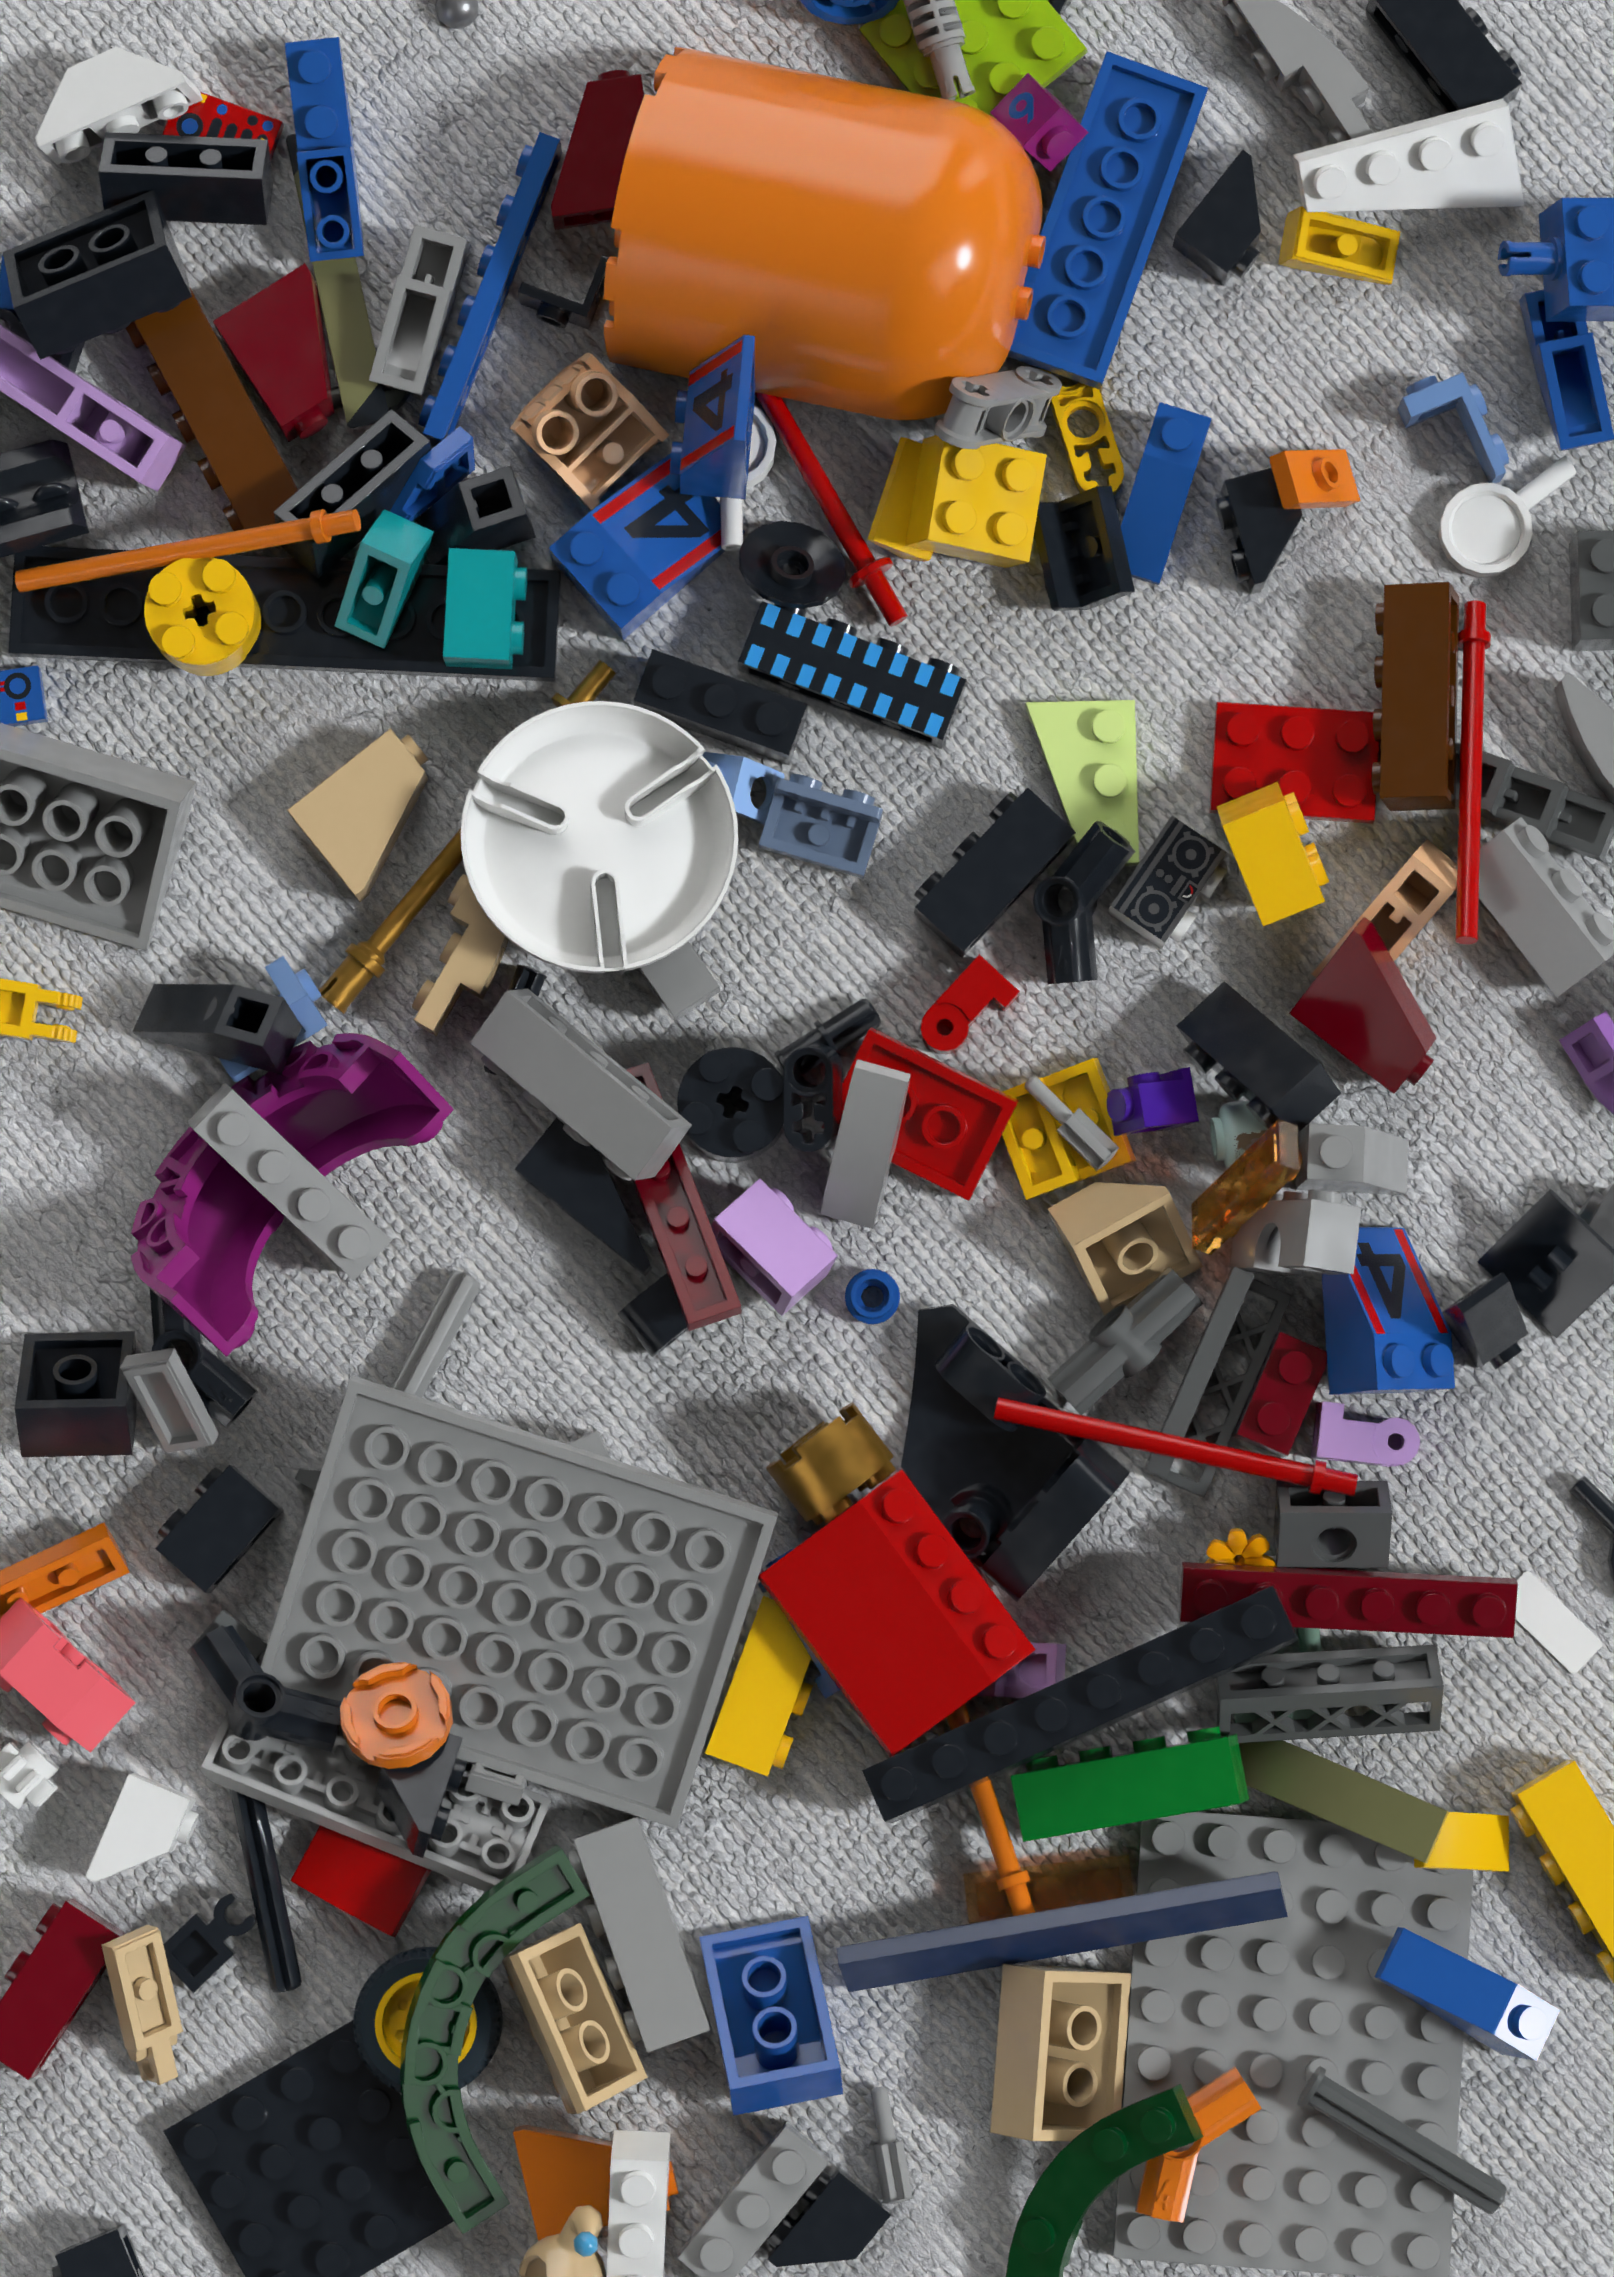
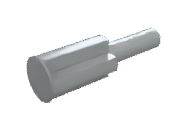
M1032 1076L1025 1083V1089L1061 1124L1056 1131L1096 1171L1105 1166L1115 1156L1119 1147L1080 1108L1073 1113L1037 1076Z
M884 2086L876 2087L871 2090L880 2144L873 2146L883 2199L881 2203H902L914 2198L912 2196L903 2140L896 2141L888 2090Z

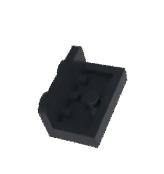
M1096 486L1059 502H1039L1034 539L1037 544L1045 579V589L1052 610H1089L1135 592L1112 486Z

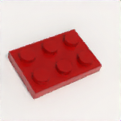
M1217 702L1215 706L1209 813L1218 814L1217 806L1278 782L1283 796L1294 792L1304 819L1373 824L1375 821L1376 795L1372 788L1373 762H1378L1379 742L1375 741L1373 734L1374 712Z
M871 1027L842 1083V1114L857 1059L911 1074L897 1145L891 1163L969 1201L1019 1100Z

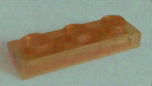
M1278 1119L1191 1204L1192 1249L1212 1255L1229 1238L1234 1237L1240 1227L1258 1210H1262L1287 1182L1295 1179L1302 1164V1153L1298 1147L1297 1125Z
M1128 1854L1020 1866L1021 1871H1028L1031 1880L1026 1885L1035 1912L1134 1896ZM998 1869L963 1873L968 1924L1013 1916L1005 1890L999 1892L996 1880L1001 1879Z

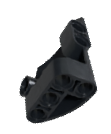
M954 1304L919 1309L912 1396L901 1468L968 1559H971L986 1576L1017 1602L1107 1502L1129 1475L1130 1471L1094 1440L993 1419L998 1397L1056 1410L1060 1409L1045 1397V1387L1032 1372ZM969 1518L975 1521L981 1529V1537L972 1538L967 1536L961 1530L959 1519Z

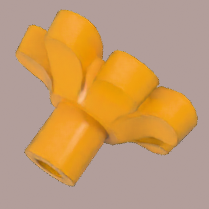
M1233 1528L1230 1529L1226 1542L1213 1539L1207 1547L1206 1554L1210 1559L1205 1563L1277 1567L1274 1559L1264 1554L1269 1550L1270 1544L1266 1537L1260 1533L1247 1539L1243 1529Z

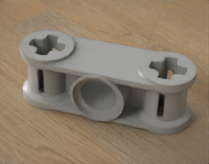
M1020 366L1015 370L968 378L955 377L952 379L949 388L953 395L944 419L937 421L934 432L943 441L964 449H978L984 445L1013 442L1017 439L1028 437L1040 438L1044 436L1047 428L1044 418L1053 396L1059 395L1062 383L1054 375L1029 366Z

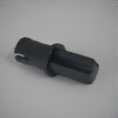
M866 998L860 999L823 1024L817 1020L814 1022L815 1029L784 1049L776 1051L774 1054L783 1069L788 1056L793 1051L811 1044L828 1045L841 1058L839 1053L841 1050L865 1036L871 1027L874 1029L879 1027L881 1020L873 1005ZM807 1055L801 1064L802 1075L823 1063V1061L815 1055Z

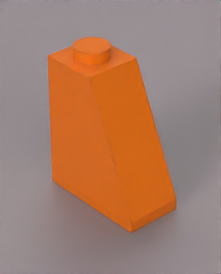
M531 2125L515 2127L513 2136L538 2241L547 2236L560 2234L569 2216L578 2206L591 2205L601 2213L603 2227L608 2226L610 2165L613 2141ZM669 2161L667 2211L671 2209L669 2196L679 2194L672 2161Z

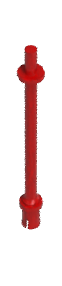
M755 392L758 401L857 570L848 580L850 587L858 588L866 585L889 627L899 624L908 615L884 575L893 566L890 557L875 560L782 397Z

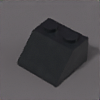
M135 1331L34 1333L24 1335L14 1408L21 1457L133 1454L137 1402L120 1367L127 1355L136 1354Z

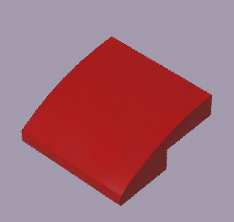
M320 1825L290 1881L364 1923L396 1938L432 1870Z

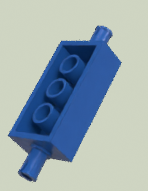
M1560 198L1539 214L1540 242L1502 241L1498 251V260H1508L1507 264L1498 265L1502 276L1543 275L1546 322L1614 321V198Z

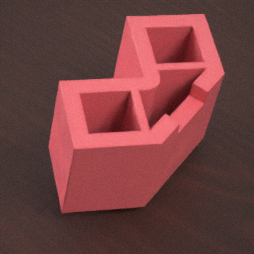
M21 1597L0 1619V1687L8 1693L12 1688H15L46 1717L42 1722L44 1728L62 1744L67 1746L73 1739L91 1753L136 1702L109 1673L81 1653L52 1621Z

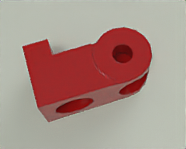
M979 954L925 1013L921 1022V1034L924 1043L930 1050L938 1054L947 1055L955 1053L965 1044L968 1038L969 1027L993 1002L1005 1012L1019 997L1020 991Z

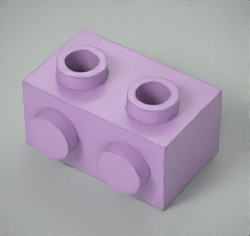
M758 1179L722 1211L711 1224L723 1258L781 1316L828 1275L838 1256L833 1251L832 1244L827 1236L818 1228L809 1227L794 1212L793 1205L787 1196L776 1188L770 1189L761 1179Z

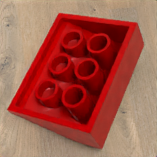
M902 1469L758 1576L765 1589L890 1758L1036 1650Z

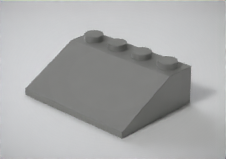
M0 723V907L147 951L184 837L196 781Z

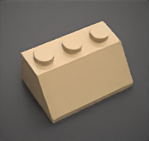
M581 1922L522 1947L504 1958L502 1962L508 1974L509 1983L518 1997L530 2025L531 2034L541 2050L553 2078L554 2087L560 2095L568 2114H579L648 2078Z
M1003 1964L990 2133L1029 2141H1072L1102 2118L1122 2108L1131 1973L1051 1965Z

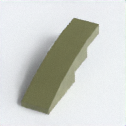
M1283 1740L1239 1743L1247 1786L1421 1862L1428 1863L1449 1814L1448 1811Z

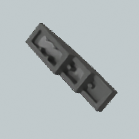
M1457 743L1455 807L1458 808L1460 784V743ZM1482 752L1481 817L1508 827L1518 818L1522 817L1527 825L1537 828L1548 843L1601 862L1604 861L1614 836V804L1570 790L1565 783L1515 767L1511 760Z

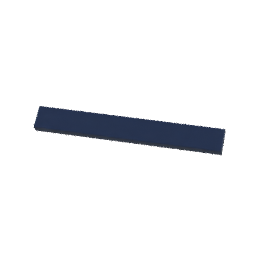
M1273 1871L844 1945L837 1948V1958L848 1992L999 1967L1003 1966V1964H1017L1288 1917L1279 1873Z

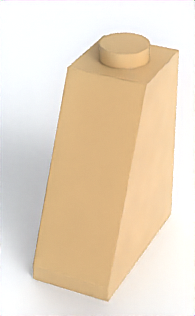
M391 728L287 810L292 819L359 902L365 899L373 888L428 781L426 772L421 767L422 764L428 761L426 755L409 734L400 740Z

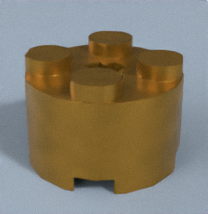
M853 1402L839 1411L845 1420L839 1416L830 1423H824L823 1421L783 1451L780 1455L786 1462L785 1465L779 1459L766 1467L767 1471L806 1522L812 1519L816 1525L823 1521L828 1523L853 1504L847 1496L856 1488L859 1492L867 1487L872 1489L896 1470L890 1462L894 1456Z

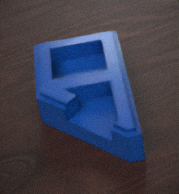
M459 426L421 457L390 512L407 520L414 521L457 483L475 470L473 437Z

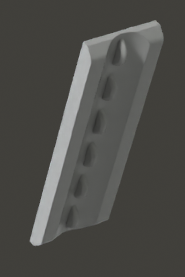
M251 1700L244 1702L254 1712L263 1713L267 1711V1708L260 1702ZM226 1712L200 1769L210 1781L484 1892H487L508 1875L525 1865L552 1799L528 1789L524 1790L519 1806L466 1791V1784L472 1768L466 1765L457 1793L446 1790L441 1806L451 1809L441 1841L430 1838L424 1857L421 1858L412 1855L376 1790L382 1767L369 1765L351 1751L343 1736L341 1723L333 1749L329 1752L269 1736L257 1741L245 1740L238 1737L230 1729Z

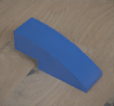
M1544 289L1525 293L1519 300L1535 372L1559 451L1613 441L1614 433L1592 332H1588L1586 321L1546 322Z

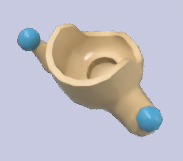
M591 2205L576 2207L560 2234L547 2236L527 2250L519 2267L520 2276L606 2277L604 2262L597 2252L598 2241L603 2228L601 2213Z

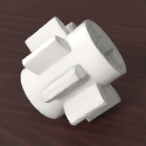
M29 1740L21 1749L14 1742H9L0 1751V1794L17 1809H20L28 1800L35 1807H40L58 1789L50 1778L59 1768L33 1741Z

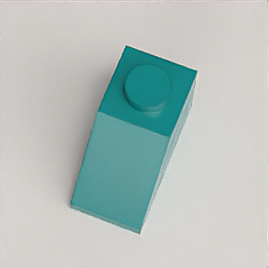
M384 509L360 543L334 626L384 649L420 576L434 531Z

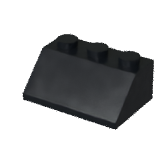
M154 190L3 252L13 308L40 360L53 354L71 352L80 343L104 333L119 332L125 329L131 322L152 313L170 311L182 301L192 297L184 264Z

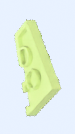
M1135 700L1026 702L1025 708L1035 729L1067 823L1076 832L1074 837L1075 845L1080 842L1094 822L1101 821L1118 831L1130 842L1131 847L1135 850V853L1124 866L1138 865L1139 833Z

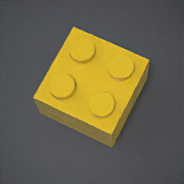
M937 435L923 439L905 546L1003 568L1028 563L1030 561L1047 455L998 443L980 446L978 449H964L943 441Z
M1276 782L1217 806L1223 830L1263 927L1325 902L1320 886L1328 884L1330 881L1314 842L1304 846L1300 836L1308 833L1309 829L1294 792L1283 796L1280 786Z

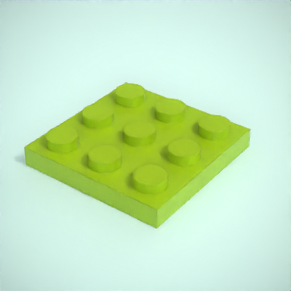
M899 0L896 7L883 18L865 23L859 28L864 38L909 92L941 98L942 95L930 57H924L923 53L919 52L903 0ZM954 0L966 36L964 39L965 44L961 46V51L972 86H974L976 91L974 94L960 99L958 94L955 97V101L978 108L992 117L994 116L990 112L1027 73L1045 88L1088 53L1085 45L1048 0Z

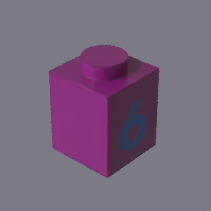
M1029 73L990 112L1016 137L1021 146L1050 172L1089 133L1057 98Z

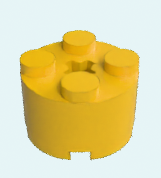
M214 557L183 558L168 565L150 581L144 605L145 623L152 640L168 661L176 667L197 676L220 675L233 670L243 662L259 636L261 614L258 602L247 581L230 563ZM207 606L209 611L213 613L208 615L207 625L199 626L194 619L197 616V609Z

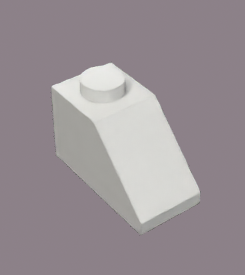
M137 1773L128 1774L85 1879L98 1882L175 1850L178 1842L187 1845L199 1818L198 1813L191 1811L196 1798Z

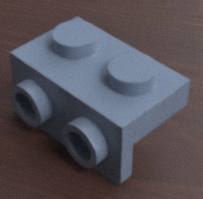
M792 773L789 781L777 778L774 796L760 838L759 848L864 879L883 815L882 808L873 806L875 798L850 789H844L842 796L821 790L822 782L800 774Z

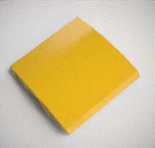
M1091 1058L1051 1075L1039 1078L1073 1113L1080 1108L1119 1147L1115 1156L1097 1171L1056 1131L1061 1124L1025 1089V1083L1002 1091L1019 1100L1002 1136L1026 1200L1136 1161L1127 1135L1114 1136L1112 1119L1107 1111V1093L1110 1092L1098 1058Z

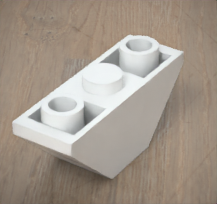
M114 47L67 68L35 139L38 147L57 165L60 163H73L86 158L92 149L103 145L106 132L137 134L141 127L159 119L169 120L183 115L189 106L203 99L200 90L181 71Z

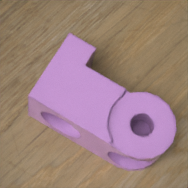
M1324 1401L1316 1404L1311 1458L1393 1467L1410 1462L1418 1453L1420 1446L1419 1434L1415 1426L1408 1420L1399 1417L1384 1419L1378 1423L1343 1419L1345 1404Z

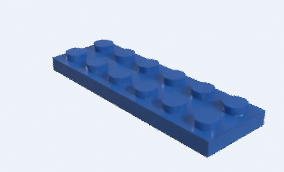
M1106 51L1080 123L1089 133L1070 152L1040 234L1041 236H1046L1041 266L1039 269L1029 267L1024 282L1025 287L1033 288L1030 313L1026 321L1018 319L1008 357L1093 388L1101 389L1208 87Z

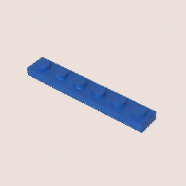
M539 132L534 147L526 144L521 153L515 173L516 176L522 178L515 197L507 194L502 202L496 220V225L502 227L496 246L487 244L483 251L477 269V275L483 277L477 295L475 297L468 294L464 300L457 321V325L464 327L457 346L449 344L445 349L438 369V375L444 377L437 397L428 395L419 417L418 425L425 428L423 435L430 440L432 447H435L457 427L563 154L561 141L556 137Z

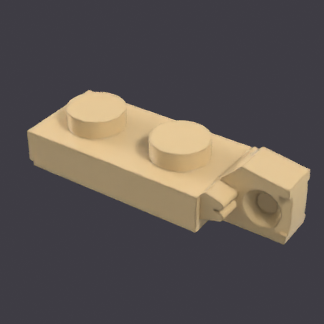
M145 1925L101 1946L125 2049H127L130 2060L137 2062L142 2080H149L157 2083V2085H161L178 2077L171 2046L177 2044V2034L183 2032L161 1932L158 1930V1927Z

